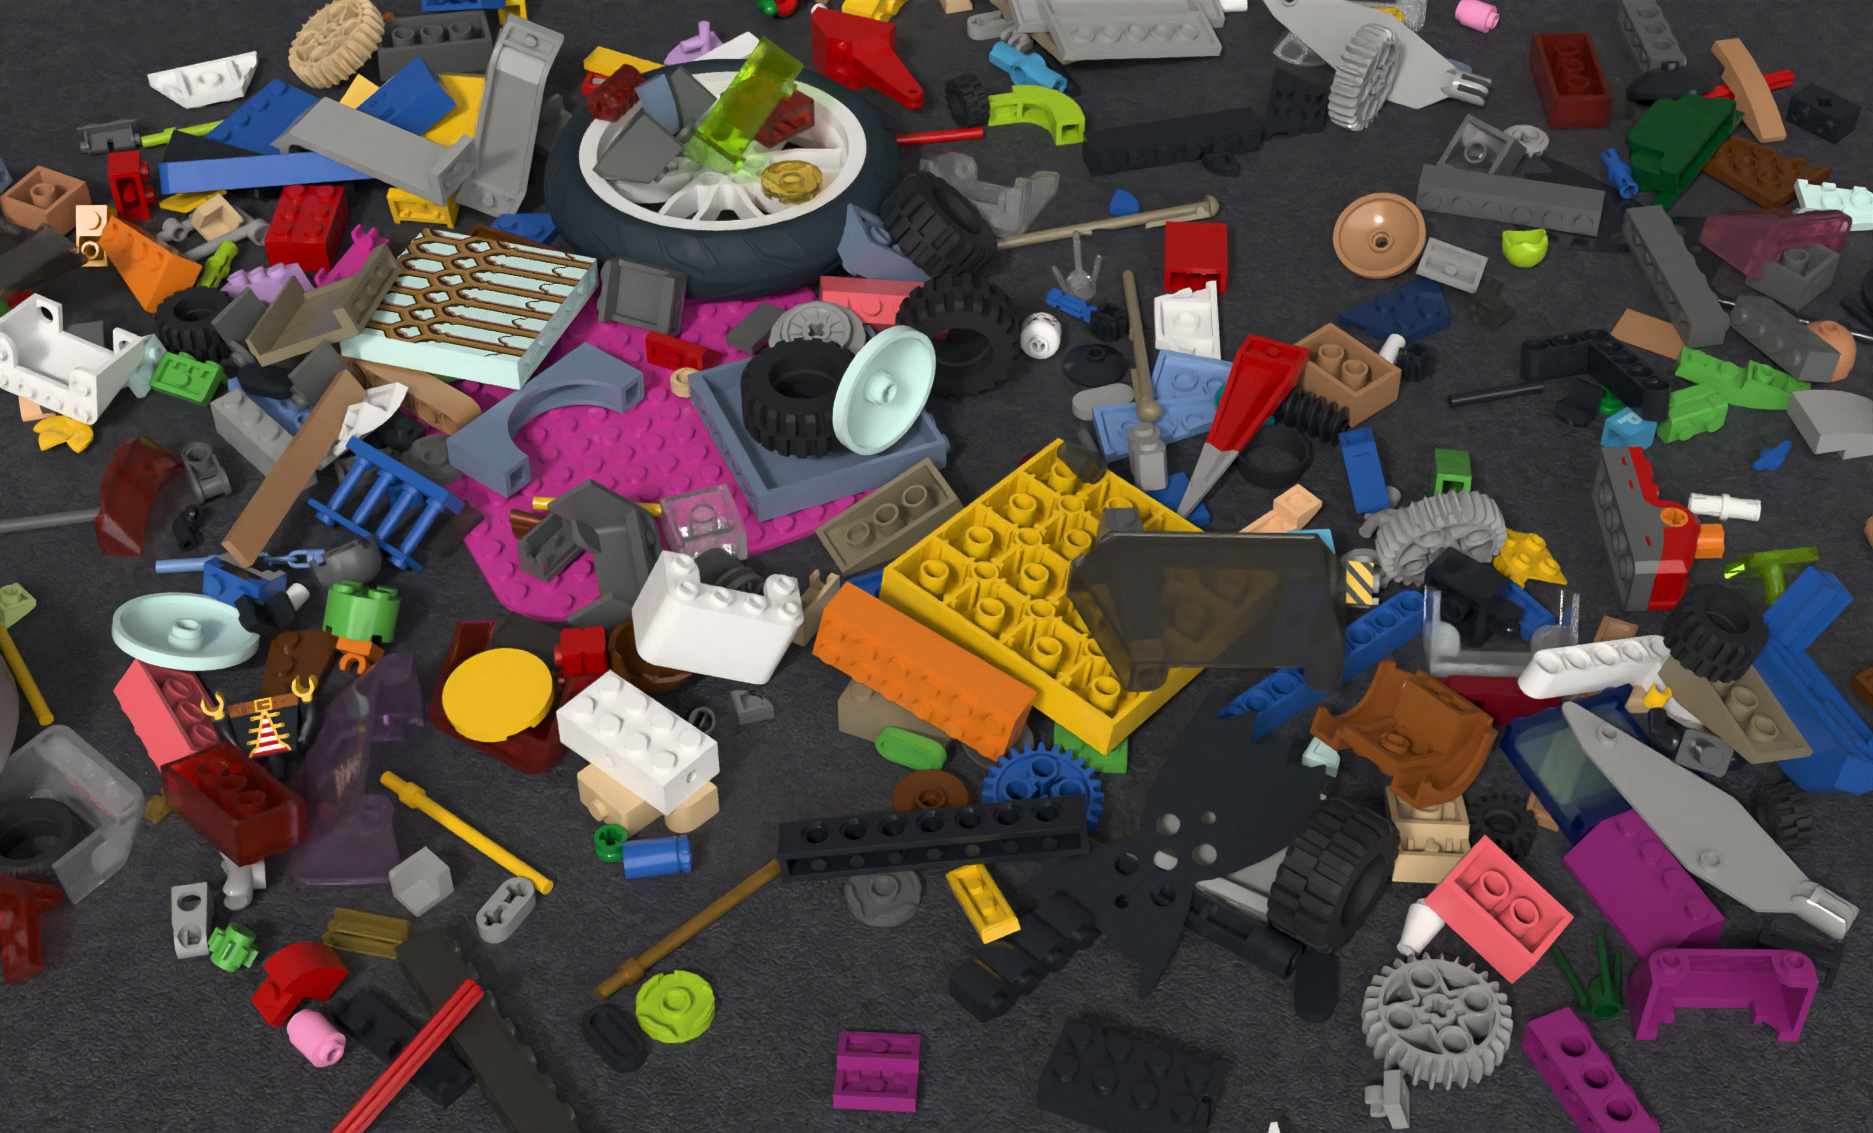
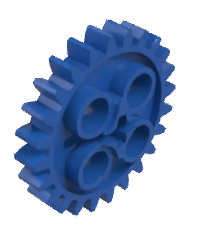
M1040 742L1038 750L1032 751L1031 747L1026 743L1024 744L1022 754L1011 748L1009 760L999 756L997 767H989L988 778H984L982 790L984 791H982L981 803L1015 801L1016 799L1010 798L1011 796H1017L1022 798L1019 800L1046 798L1049 794V797L1084 794L1089 832V830H1096L1098 819H1101L1104 793L1100 792L1101 780H1094L1095 768L1084 770L1086 760L1084 757L1073 761L1072 749H1069L1062 755L1059 754L1058 744H1055L1051 751H1046L1043 742ZM1037 774H1043L1047 777H1039Z

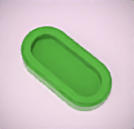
M884 727L875 739V747L884 758L919 771L928 769L941 770L947 760V753L938 742L897 727Z

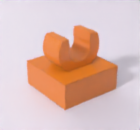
M339 637L336 649L345 654L340 661V669L345 673H349L352 664L359 661L357 673L363 677H367L370 673V662L381 664L385 650L373 642Z

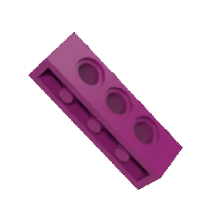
M1569 1006L1527 1022L1521 1047L1582 1133H1661L1656 1119L1651 1114L1646 1113L1636 1099L1632 1086L1622 1080L1614 1069L1609 1055L1604 1050H1600L1590 1036V1031L1585 1022L1578 1019Z

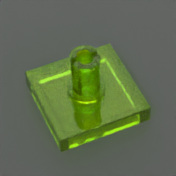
M1817 546L1749 553L1723 566L1725 579L1762 576L1766 606H1772L1786 591L1784 573H1791L1819 560Z

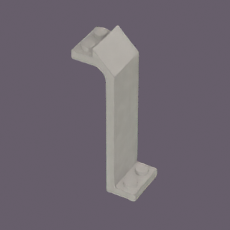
M511 13L508 14L503 27L499 30L487 65L473 134L480 170L477 173L472 172L461 183L456 192L454 202L497 218L501 214H516L527 191L545 82L552 63L563 43V34Z
M323 97L306 108L270 144L279 148L280 154L313 151L442 207L447 205V198L472 172L477 173L480 170L474 138L463 134L455 144L447 148L328 97Z

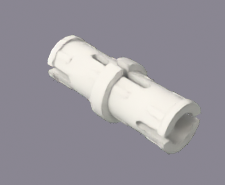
M1690 493L1688 509L1695 515L1719 517V520L1722 521L1731 518L1758 522L1761 512V500L1730 497V494L1722 493L1721 496Z

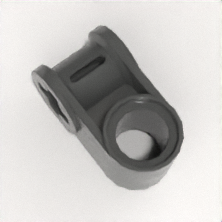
M195 442L187 445L182 450L181 454L187 479L198 505L204 504L206 499L221 494L227 496L232 494L226 472L220 466L208 444Z

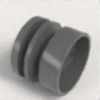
M721 548L706 550L694 559L699 569L701 583L764 596L763 587L766 579L757 575L751 568L744 567L742 562L728 551Z

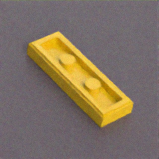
M984 864L962 866L945 874L950 888L984 944L1021 930L1018 918Z

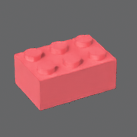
M1486 835L1455 864L1423 900L1428 907L1511 984L1536 964L1574 918L1571 913Z

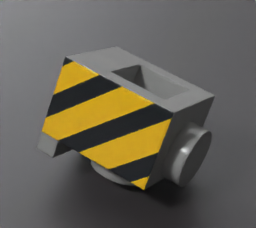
M1352 556L1351 561H1345L1343 564L1340 607L1375 609L1379 606V598H1372V593L1378 594L1380 574L1374 572L1372 557Z

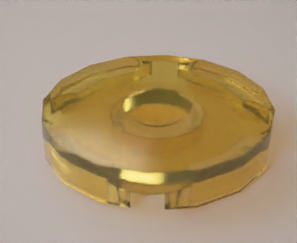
M784 160L773 163L765 168L761 174V191L770 200H772V197L778 198L779 203L786 205L808 202L816 197L815 193L821 192L823 189L822 172L817 166L805 161Z

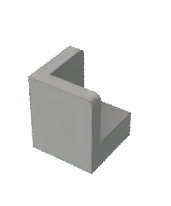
M426 846L389 872L393 896L415 916H421L454 892L450 868Z

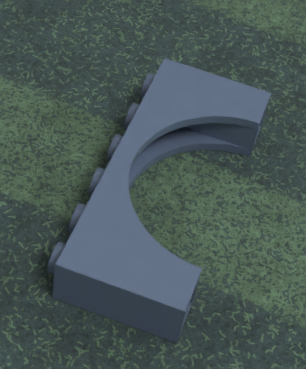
M584 342L532 380L525 383L521 390L517 389L446 439L449 464L508 499L531 482L529 456L513 443L516 433L525 423L543 412L570 405H595L624 414L645 398L643 372Z

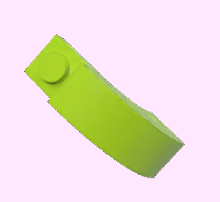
M1035 85L1012 86V93L987 96L989 99L988 105L990 106L988 126L1019 122L1033 123L1047 129L1052 135L1056 146L1083 142V132H1085L1084 114L1073 99L1059 91Z

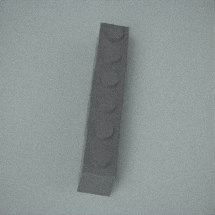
M1424 164L1418 185L1416 207L1427 211L1597 237L1605 191Z
M1662 205L1626 209L1621 234L1684 345L1689 348L1723 344L1726 331L1730 328L1729 315L1720 306L1716 293L1710 289L1705 274L1701 273L1697 267L1693 254L1687 250L1683 237L1677 233L1673 226L1671 217L1667 216Z

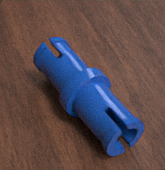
M1608 148L1607 150L1611 155L1610 158H1608L1605 151L1600 155V160L1607 169V177L1612 184L1616 185L1621 197L1625 199L1632 198L1628 189L1630 188L1635 196L1639 191V187L1631 176V168L1626 162H1623L1617 149Z

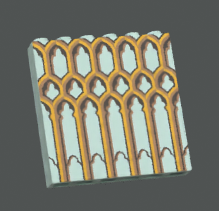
M424 228L412 240L407 249L398 256L396 261L402 271L360 335L339 341L342 356L521 390L599 286L597 259Z

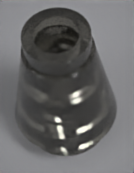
M1071 441L1063 442L1057 450V457L1083 483L1095 484L1106 474L1108 464L1100 452L1072 443Z

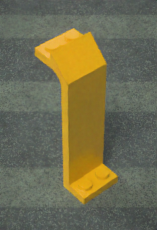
M453 72L438 73L437 75L442 79L457 105L420 137L447 148L455 144L463 134L473 138L485 75ZM389 188L387 193V200L395 224H401L402 221L447 224L448 228H454L460 207L459 203L454 202L458 188L447 198V205L445 207L400 188Z

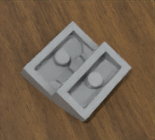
M1430 237L1416 274L1475 295L1488 258Z

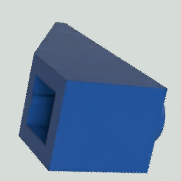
M1371 426L1339 433V441L1356 513L1372 514L1381 511L1383 508L1391 507Z

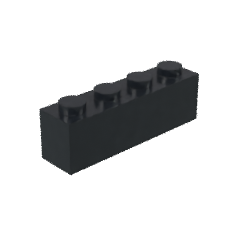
M173 130L162 163L264 154ZM281 185L226 189V191L238 194L239 190L246 192L247 196L259 201H263L264 197L276 200Z

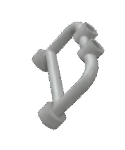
M231 205L243 218V226L183 254L194 261H198L215 253L219 243L224 240L236 243L247 237L256 245L264 246V239L270 224L264 219L255 220L240 207ZM196 208L190 211L189 219L183 222H179L176 218L167 219L163 223V231L155 236L166 243L171 240L175 242L183 241L187 237L188 232L195 230L190 222Z

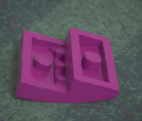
M840 1031L833 1108L916 1112L921 1035Z

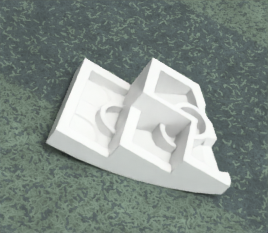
M395 382L365 390L367 394L361 403L348 406L340 434L317 467V470H323L347 452L349 449L345 446L352 435L362 440L386 422L399 408L408 387Z

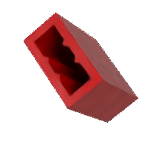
M1165 221L1163 291L1178 292L1179 290L1190 288L1192 292L1205 289L1206 282L1216 281L1217 294H1226L1228 272L1227 223Z

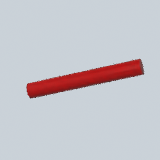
M982 127L895 136L899 147L980 139L983 138Z

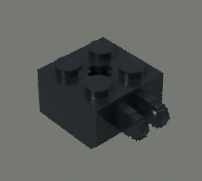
M1451 546L1426 568L1422 595L1427 600L1424 622L1470 648H1481L1494 634L1510 640L1518 637L1520 626L1517 622H1521L1523 610L1519 605H1515L1514 602L1506 599L1510 578Z

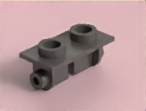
M119 119L115 122L103 124L91 123L84 127L76 128L81 141L79 142L81 153H88V156L109 152V142H113L115 151L135 149L136 145H142L141 133L136 119Z

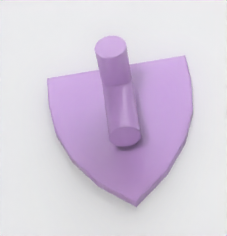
M701 21L698 24L699 35L681 41L668 54L664 65L693 61L723 45V43L713 31L710 32V23Z

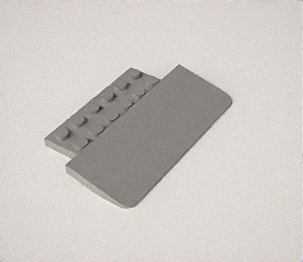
M1007 0L1016 32H1050L1063 61L1219 56L1222 45L1213 28H1222L1225 21L1219 0Z

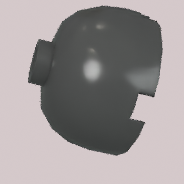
M374 535L366 536L369 543L360 544L358 539L321 554L323 561L318 564L314 558L308 563L318 583L329 591V587L333 586L334 582L342 583V579H353L364 582L363 588L370 589L368 584L378 577L382 568V555Z

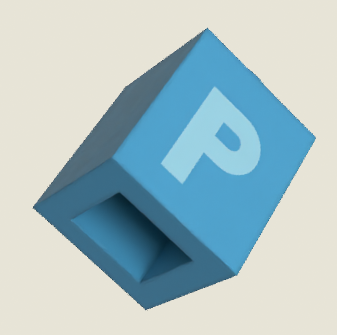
M1626 407L1605 420L1600 444L1604 447H1642L1645 450L1652 446L1658 421L1644 420L1630 408Z

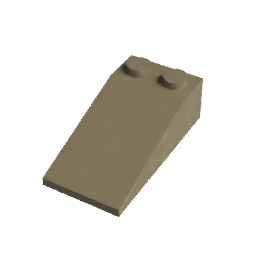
M927 457L814 531L844 577L901 556L964 508L954 491L930 458Z
M1671 655L1657 673L1665 686L1671 689L1672 696L1678 704L1751 764L1810 757L1813 750L1753 664L1739 680H1731L1730 683H1722L1719 680L1712 682L1708 681L1705 677L1700 678L1689 669L1683 668L1680 665L1681 663Z

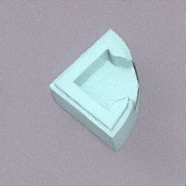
M1314 737L1303 754L1302 764L1308 767L1325 764L1327 766L1325 774L1333 777L1337 776L1340 762L1337 751L1317 737Z

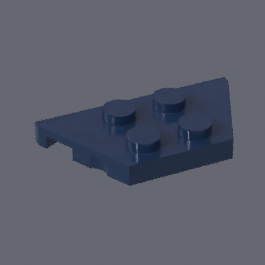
M1423 277L1341 313L1338 324L1345 328L1350 324L1365 328L1364 335L1385 341L1389 335L1398 334L1404 338L1407 345L1449 327L1452 316L1440 283Z

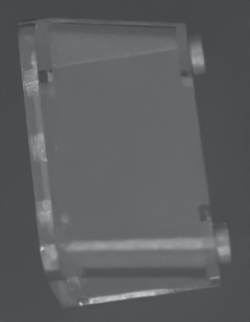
M957 152L920 159L919 170L933 173L936 177H941L950 186H954L962 196H965L974 208L979 210L983 219L989 223L990 229L994 232L995 236L1007 239H1014L1025 234L1055 196L1060 173L1038 171L1030 179L1016 178L1013 188L977 181V164L975 160L969 155Z

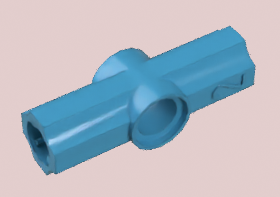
M1002 41L994 44L992 51L989 53V62L1009 73L1015 85L1042 86L1061 93L1067 88V79L1046 67L1044 59L1037 53H1031L1027 56Z

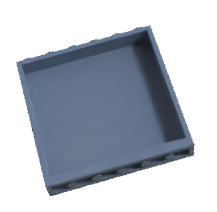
M869 324L863 326L866 335L865 345L876 336ZM753 357L688 374L690 401L759 523L882 487L927 457L930 458L938 470L946 468V453L950 452L949 441L944 433L940 434L931 413L927 414L924 407L908 431L897 442L879 453L860 455L844 447L836 453L830 451L827 452L826 456L818 458L816 455L807 456V459L798 458L797 455L785 457L779 455L776 450L771 452L761 446V443L758 444L750 436L743 423L741 375ZM816 396L795 397V399L816 398Z

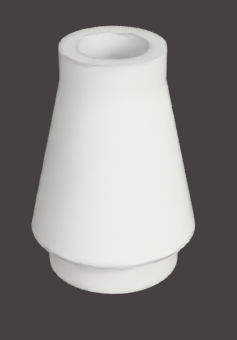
M1425 898L1418 899L1408 909L1401 939L1397 945L1398 951L1406 957L1411 953L1415 958H1418L1421 951L1445 925V921L1423 902Z

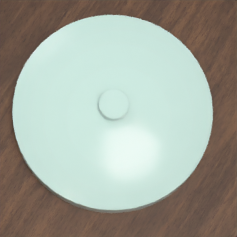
M893 326L874 336L858 352L840 382L834 401L833 427L836 437L842 445L860 455L876 454L897 442L913 425L928 399L935 376V350L926 335L910 326Z
M182 592L149 594L124 603L115 611L113 616L112 637L120 649L136 659L170 669L206 671L238 665L251 658L257 652L260 641L259 634L249 633L241 626L238 620L240 615L237 608L207 595Z

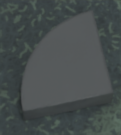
M746 690L730 691L731 702L739 725L775 718L774 708L768 699L764 697L761 699L750 695L749 691Z

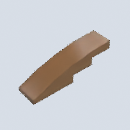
M1739 38L1715 41L1711 50L1725 67L1721 78L1735 95L1736 110L1745 112L1742 120L1760 143L1785 140L1787 135L1777 105L1767 82Z

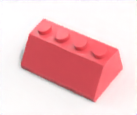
M820 276L819 301L835 302L850 309L860 319L863 326L869 324L877 335L895 326L896 313L899 311L901 302L904 298L909 297V293L918 285L922 288L924 282ZM949 329L938 333L933 339L945 343Z
M135 658L113 692L121 704V709L127 714L134 726L135 733L141 738L148 750L149 757L155 762L166 784L174 788L184 787L199 790L247 769L249 765L245 761L237 760L221 743L211 722L213 716L207 715L202 711L201 701L203 696L210 707L216 706L195 672L160 667Z

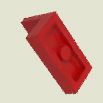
M652 330L645 337L647 363L676 371L681 368H694L702 371L715 367L722 358V352Z

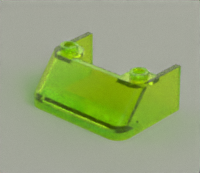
M763 36L700 128L695 132L682 154L690 160L728 176L731 171L737 174L746 161L742 154L780 99L783 97L785 100H788L798 86L793 81L805 65Z

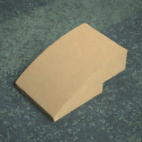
M1386 786V818L1395 823L1401 837V842L1398 846V857L1393 864L1392 881L1439 884L1455 864L1471 849L1468 839L1470 824L1462 794L1444 804L1415 809L1389 790L1390 786Z

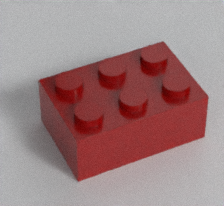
M300 184L284 186L264 239L270 268L278 263H283L284 265L298 263L302 271L319 272L321 268H324L326 272L332 270L350 218L345 187H333L330 185L303 186Z

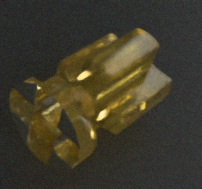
M164 785L160 789L162 797L154 795L141 808L146 820H151L154 824H158L171 811L169 802L177 805L181 801L180 794L170 785Z

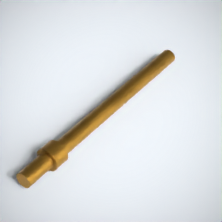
M776 859L772 860L635 959L629 957L616 967L617 972L594 987L596 995L601 1000H605L624 985H633L644 976L643 972L781 874L779 861Z

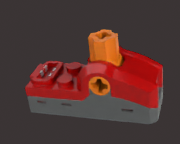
M1601 447L1590 500L1622 611L1673 610L1686 591L1689 571L1694 559L1723 557L1725 533L1722 524H1700L1697 516L1682 504L1674 501L1659 500V487L1657 484H1653L1652 465L1649 459H1645L1642 447Z

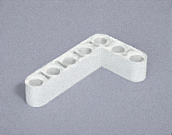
M1660 635L1544 649L1535 653L1518 678V685L1525 694L1535 699L1642 685L1647 692L1653 683L1656 684L1657 691L1661 693L1666 686L1657 673L1669 658L1670 649L1665 647L1663 643L1664 637ZM1673 696L1670 697L1663 707L1668 715L1704 726L1703 723L1678 704Z

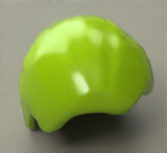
M1545 229L1503 231L1501 246L1503 256L1511 265L1518 268H1531L1545 258L1548 249V236Z

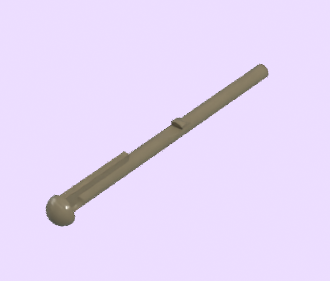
M1205 195L1202 202L995 239L998 245L997 251L1082 235L1092 236V231L1115 230L1145 224V229L1165 226V221L1189 222L1212 218L1219 211V202L1214 196Z
M1125 271L1122 274V281L1130 326L1129 338L1132 342L1134 341L1133 352L1136 369H1131L1137 416L1142 422L1152 424L1160 419L1162 407L1154 401L1134 274L1132 271Z

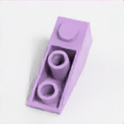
M278 263L271 268L264 269L263 266H260L248 272H244V270L236 271L227 278L228 283L220 291L228 292L229 296L235 299L246 287H249L259 301L268 309L291 276H296L304 291L313 289V286L298 263L288 265Z

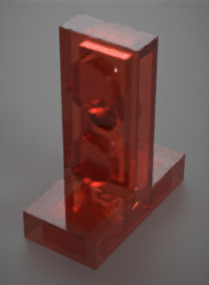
M0 875L1 962L5 983L18 985L43 970L39 916L63 902L61 887Z

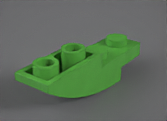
M1686 346L1682 347L1677 357L1676 376L1697 384L1709 382L1716 389L1717 394H1720L1731 405L1754 409L1787 410L1792 392L1810 390L1811 387L1810 382L1798 381L1789 374L1749 360L1745 368H1741L1731 362H1725L1700 350H1694Z

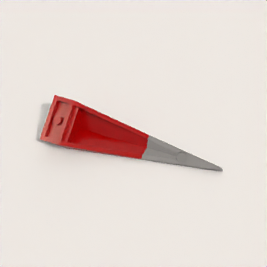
M1253 334L1247 336L1236 352L1209 434L1176 514L1184 519L1189 516L1297 384V378L1310 359V349Z

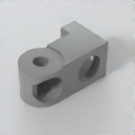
M202 882L171 887L172 927L177 958L184 959L211 955L212 951L208 950L210 945L207 942L212 935L214 900L208 883ZM188 895H196L201 898V900L182 901Z

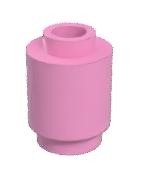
M1461 0L1456 9L1455 19L1459 20L1461 25L1487 33L1490 29L1493 30L1496 27L1499 14L1497 13V8L1493 5L1479 0Z
M310 1009L302 1010L295 1014L288 1023L287 1033L290 1042L314 1066L325 1067L332 1065L342 1057L346 1038L320 1012Z

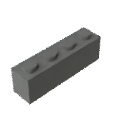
M1738 295L1730 315V326L1796 380L1830 383L1841 356L1838 350L1771 298Z

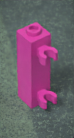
M358 224L351 233L354 244L328 275H326L325 269L321 268L315 275V283L319 287L357 274L375 247L387 244L392 253L390 239L378 237V231L373 227L365 234L362 230V225Z

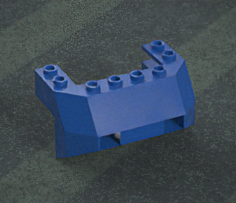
M1811 565L1762 615L1764 618L1763 622L1769 630L1767 633L1769 639L1752 664L1813 750L1810 757L1775 761L1792 783L1798 787V790L1810 794L1860 795L1873 790V730L1805 651L1855 598L1834 574Z

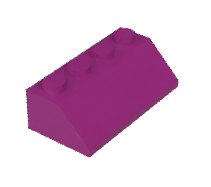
M1634 808L1602 820L1563 857L1562 863L1640 962L1659 949H1715L1717 947L1725 922L1724 916Z

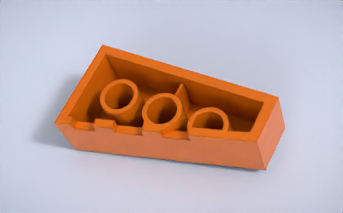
M111 215L109 222L102 230L99 240L100 246L145 311L155 314L158 305L164 303L163 299L167 296L174 295V292L178 290L183 291L188 287H193L202 269V265L144 228Z

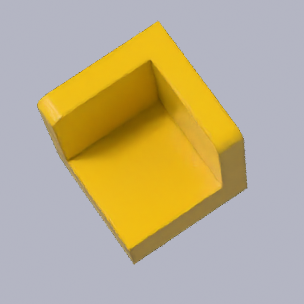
M358 74L340 103L356 109L377 91L379 87Z

